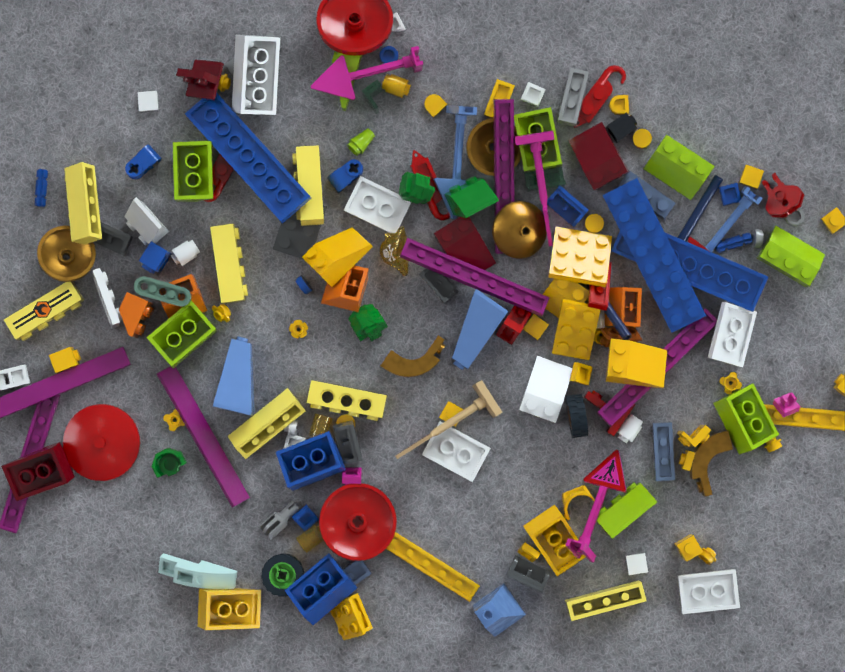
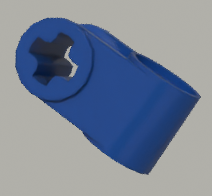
M148 144L126 164L125 171L131 179H139L149 170L153 169V165L157 161L160 162L162 158ZM132 166H134L135 168L138 167L137 169H138L139 172H138V173L132 172L131 167H132Z
M350 160L341 168L331 173L327 179L336 191L340 193L343 191V188L349 186L363 173V166L358 160ZM352 164L355 166L359 165L357 168L358 173L350 172Z

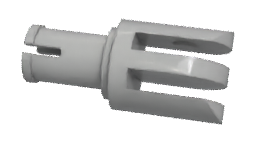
M291 501L280 512H273L259 525V528L272 540L288 526L287 520L300 509Z

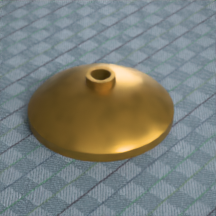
M494 118L481 121L471 130L466 143L468 159L475 169L483 174L494 176V150L489 148V145L494 143ZM514 126V168L517 166V164H518L519 161L521 160L520 147H519V145H516V143H515V136H517V132H516V127H515V126Z
M524 201L511 202L501 208L492 226L493 240L497 248L503 254L517 259L530 257L539 251L547 235L545 219L541 210L535 205ZM523 228L527 229L525 234L522 232Z
M58 226L49 230L41 238L37 249V258L42 270L51 278L63 282L75 281L88 274L94 265L96 257L93 242L85 245L72 242L70 226ZM68 255L70 258L68 260H64L63 256Z

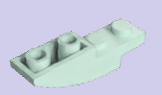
M164 553L160 556L158 573L173 577L174 583L203 589H234L236 586V570L203 560L197 564Z

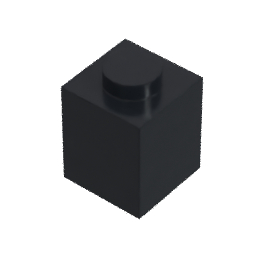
M625 113L608 124L606 128L615 142L618 143L636 131L637 122L632 115L629 116Z

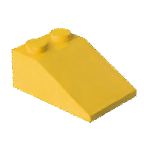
M351 227L315 243L302 258L333 287L373 246Z
M611 339L606 382L664 388L667 350L629 340Z
M555 504L523 526L556 576H559L586 557L581 555L580 559L575 558L566 547L568 538L576 541L579 539Z
M199 588L198 627L204 630L260 628L261 589Z

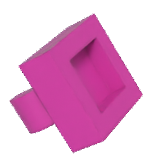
M792 392L773 401V405L783 418L798 412L801 407Z
M346 467V471L342 472V484H361L362 467Z

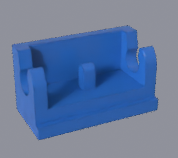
M560 185L547 200V205L573 227L589 211Z

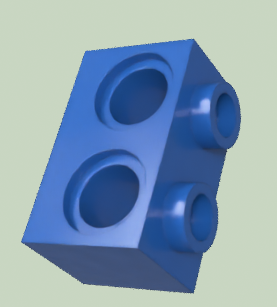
M151 241L139 261L143 263L142 268L150 273H161L172 254Z

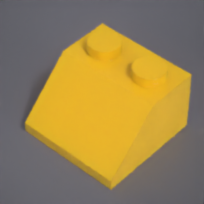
M553 279L542 294L549 297L545 309L559 318L562 299L585 303L589 296V290L577 282Z

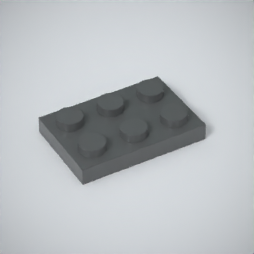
M323 205V214L325 215L327 206ZM295 212L283 224L281 223L273 250L303 259L302 256L315 244L321 225L301 226V220H297Z

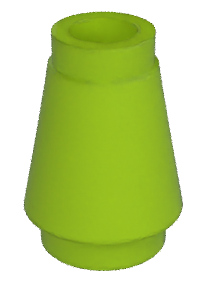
M367 128L350 139L347 147L356 156L363 154L375 135Z

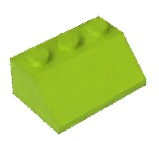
M551 107L515 114L514 121L517 136L546 131L554 132V140L541 143L543 170L561 167L562 160ZM519 145L524 172L536 171L530 145Z
M666 134L643 169L689 200H692L715 166Z
M212 141L173 142L174 200L176 202H196L213 199Z
M775 225L757 259L804 287H808L817 275L825 254Z
M190 301L187 306L178 310L146 338L174 369L213 336L217 330L198 307Z
M754 383L713 403L726 430L729 431L730 438L739 455L752 451L779 435Z
M633 482L626 488L627 492L623 496L618 494L610 501L612 504L607 509L605 506L601 508L597 523L610 538L613 539L657 503V500L641 483L635 484Z

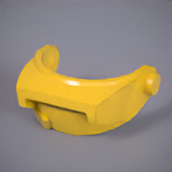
M585 485L562 493L565 520H570L567 509L569 502L573 498L585 495L590 497L593 502L595 501Z

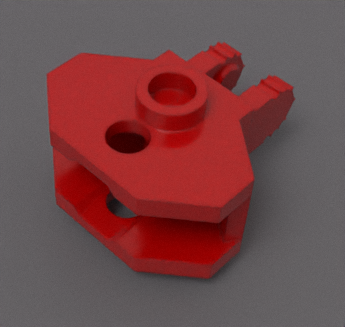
M774 173L772 178L778 186L772 189L768 181H762L769 196L765 209L772 217L786 218L802 206L805 195L798 186L785 185L777 174Z

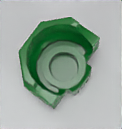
M405 172L402 175L399 195L402 200L414 202L415 204H426L431 200L435 187L430 186V177Z
M373 304L361 306L359 312L353 311L348 318L360 342L367 337L371 341L376 340V338L378 339L382 336L381 331L388 327Z
M166 448L155 454L151 467L156 477L159 478L165 474L168 476L176 474L180 471L179 467L187 464L181 451Z

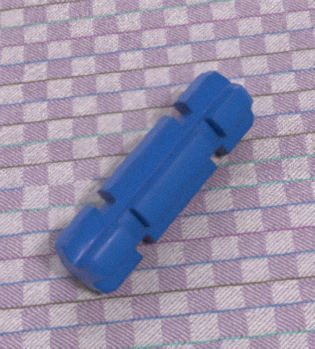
M38 169L36 175L38 180H36L35 195L37 198H35V206L45 207L48 171Z
M745 233L741 237L738 235L727 238L724 242L721 240L715 249L720 253L725 251V249L730 250L741 247L744 243L745 245L751 244L753 242L750 233Z

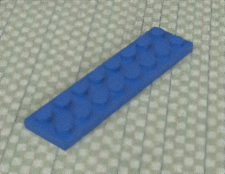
M216 93L215 100L201 99L185 113L208 141H212V146L282 224L312 199L218 93Z
M638 178L604 194L603 197L671 333L705 317L706 314Z
M620 231L611 252L635 261ZM665 233L691 286L749 311H754L768 276Z

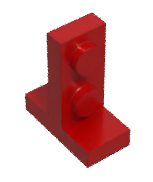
M514 305L496 333V336L512 345L532 313Z
M594 390L592 393L587 391L583 397L599 409L606 404L601 400L603 396ZM636 404L612 427H609L606 432L611 436H615Z

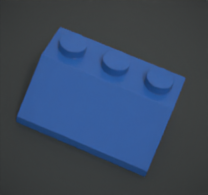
M330 431L276 452L287 487L292 491L346 471L340 451Z
M328 553L290 585L285 592L302 616L314 625L358 587L332 555Z

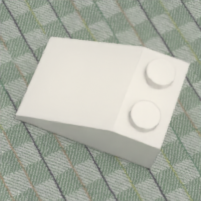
M138 198L132 201L124 216L128 220L126 222L127 226L132 231H138L140 234L138 238L145 246L151 241L156 244L169 230Z
M537 356L518 410L556 423L570 382L572 368Z

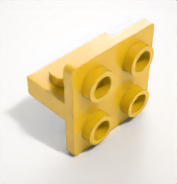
M358 593L345 598L330 611L343 640L365 635L367 631L373 629Z

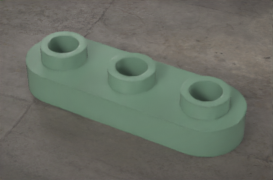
M145 276L137 278L134 282V290L141 296L179 307L187 306L191 301V293L184 287ZM143 283L148 284V288L146 290H142L141 288ZM162 288H165L167 291L165 295L160 294ZM180 294L185 295L183 301H180L178 298Z

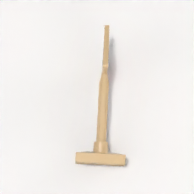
M481 380L473 385L479 398L474 400L472 405L434 428L430 434L395 457L397 459L477 410L480 411L486 407L492 418L501 414L502 411Z

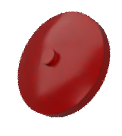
M322 0L317 11V29L320 37L331 49L345 55H364L377 50L387 41L393 28V12L387 0Z
M97 404L82 409L72 417L64 432L63 449L70 466L78 474L90 480L107 481L120 477L133 466L140 451V434L136 423L125 411L112 405Z
M363 483L348 484L335 490L324 502L319 517L320 533L327 547L336 555L351 561L368 560L382 553L391 543L397 525L395 509L389 498L378 488Z

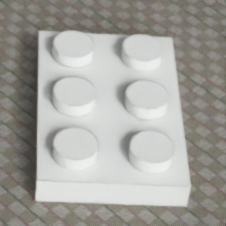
M360 176L344 211L396 236L412 202L402 200L399 194Z
M98 268L92 271V277L111 329L119 326L122 317L119 308L114 307L115 297L112 289L108 290L107 288L109 280L106 272H101V269Z
M722 302L708 358L743 367L757 312Z
M450 427L441 434L430 438L422 455L473 482L491 448Z
M736 569L677 575L682 614L740 608Z

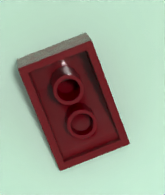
M603 122L568 140L593 190L596 191L629 173Z
M459 217L434 233L445 254L483 270L496 264L469 217Z
M60 442L41 448L1 466L16 501L67 484L75 477Z

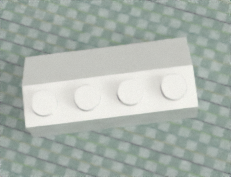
M235 35L232 110L235 113L276 115L279 37Z

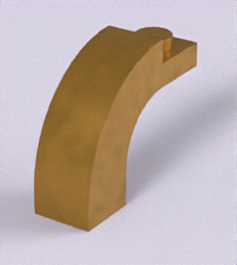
M438 335L426 354L414 360L405 359L391 350L380 366L398 376L414 377L422 375L434 368L440 361L434 355L435 353H441L445 347L443 344L445 339Z
M729 431L710 435L706 442L700 443L694 450L695 456L690 470V479H699L696 482L698 492L702 493L703 496L713 495L707 474L710 460L719 453L733 450Z

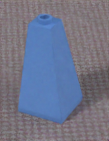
M477 289L473 294L452 359L455 360L453 364L461 370L464 367L466 369L470 367L508 313L505 308Z
M237 336L236 340L231 339L213 406L246 415H254L252 344L247 343L248 339Z
M504 583L473 604L475 614L494 637L526 615Z

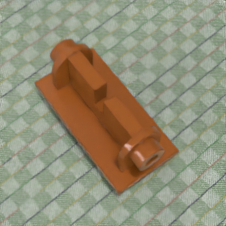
M614 327L600 329L604 335L600 339V344L604 347H609L611 339L623 340ZM627 327L632 335L628 339L629 341L637 343L642 341L635 327Z

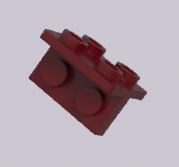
M194 60L192 70L178 68L176 76L183 78V82L188 84L186 96L215 100L224 63Z

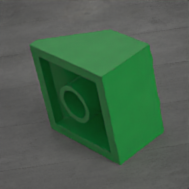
M476 176L467 179L466 183L461 186L455 185L449 188V192L444 194L453 215L467 218L499 201L483 178H476Z

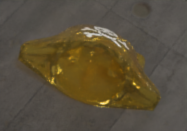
M401 226L396 233H385V240L380 246V255L385 263L395 267L403 276H407L409 261L400 257L407 236L404 226Z

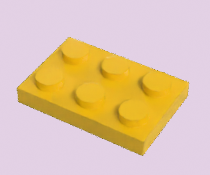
M562 299L552 354L590 360L600 309L588 307V303Z

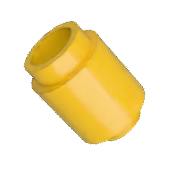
M386 74L381 88L389 94L403 98L404 95H408L411 85L408 84L409 80L394 74Z

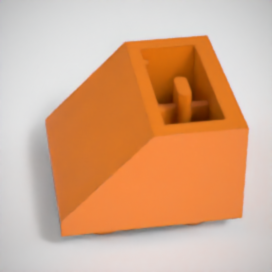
M354 265L333 287L327 283L321 304L359 312L368 282L369 269Z
M190 274L169 282L170 284L188 289L191 293V301L202 313L208 311L194 275ZM165 288L160 290L161 295H165L167 292ZM180 294L178 297L179 300L183 301L185 299V295ZM161 301L168 318L182 308Z
M610 287L609 302L626 327H640L642 288ZM604 312L605 326L614 327Z
M127 292L119 311L128 335L138 338L139 335H143L146 329V325H144L146 318H150L154 311L153 303Z

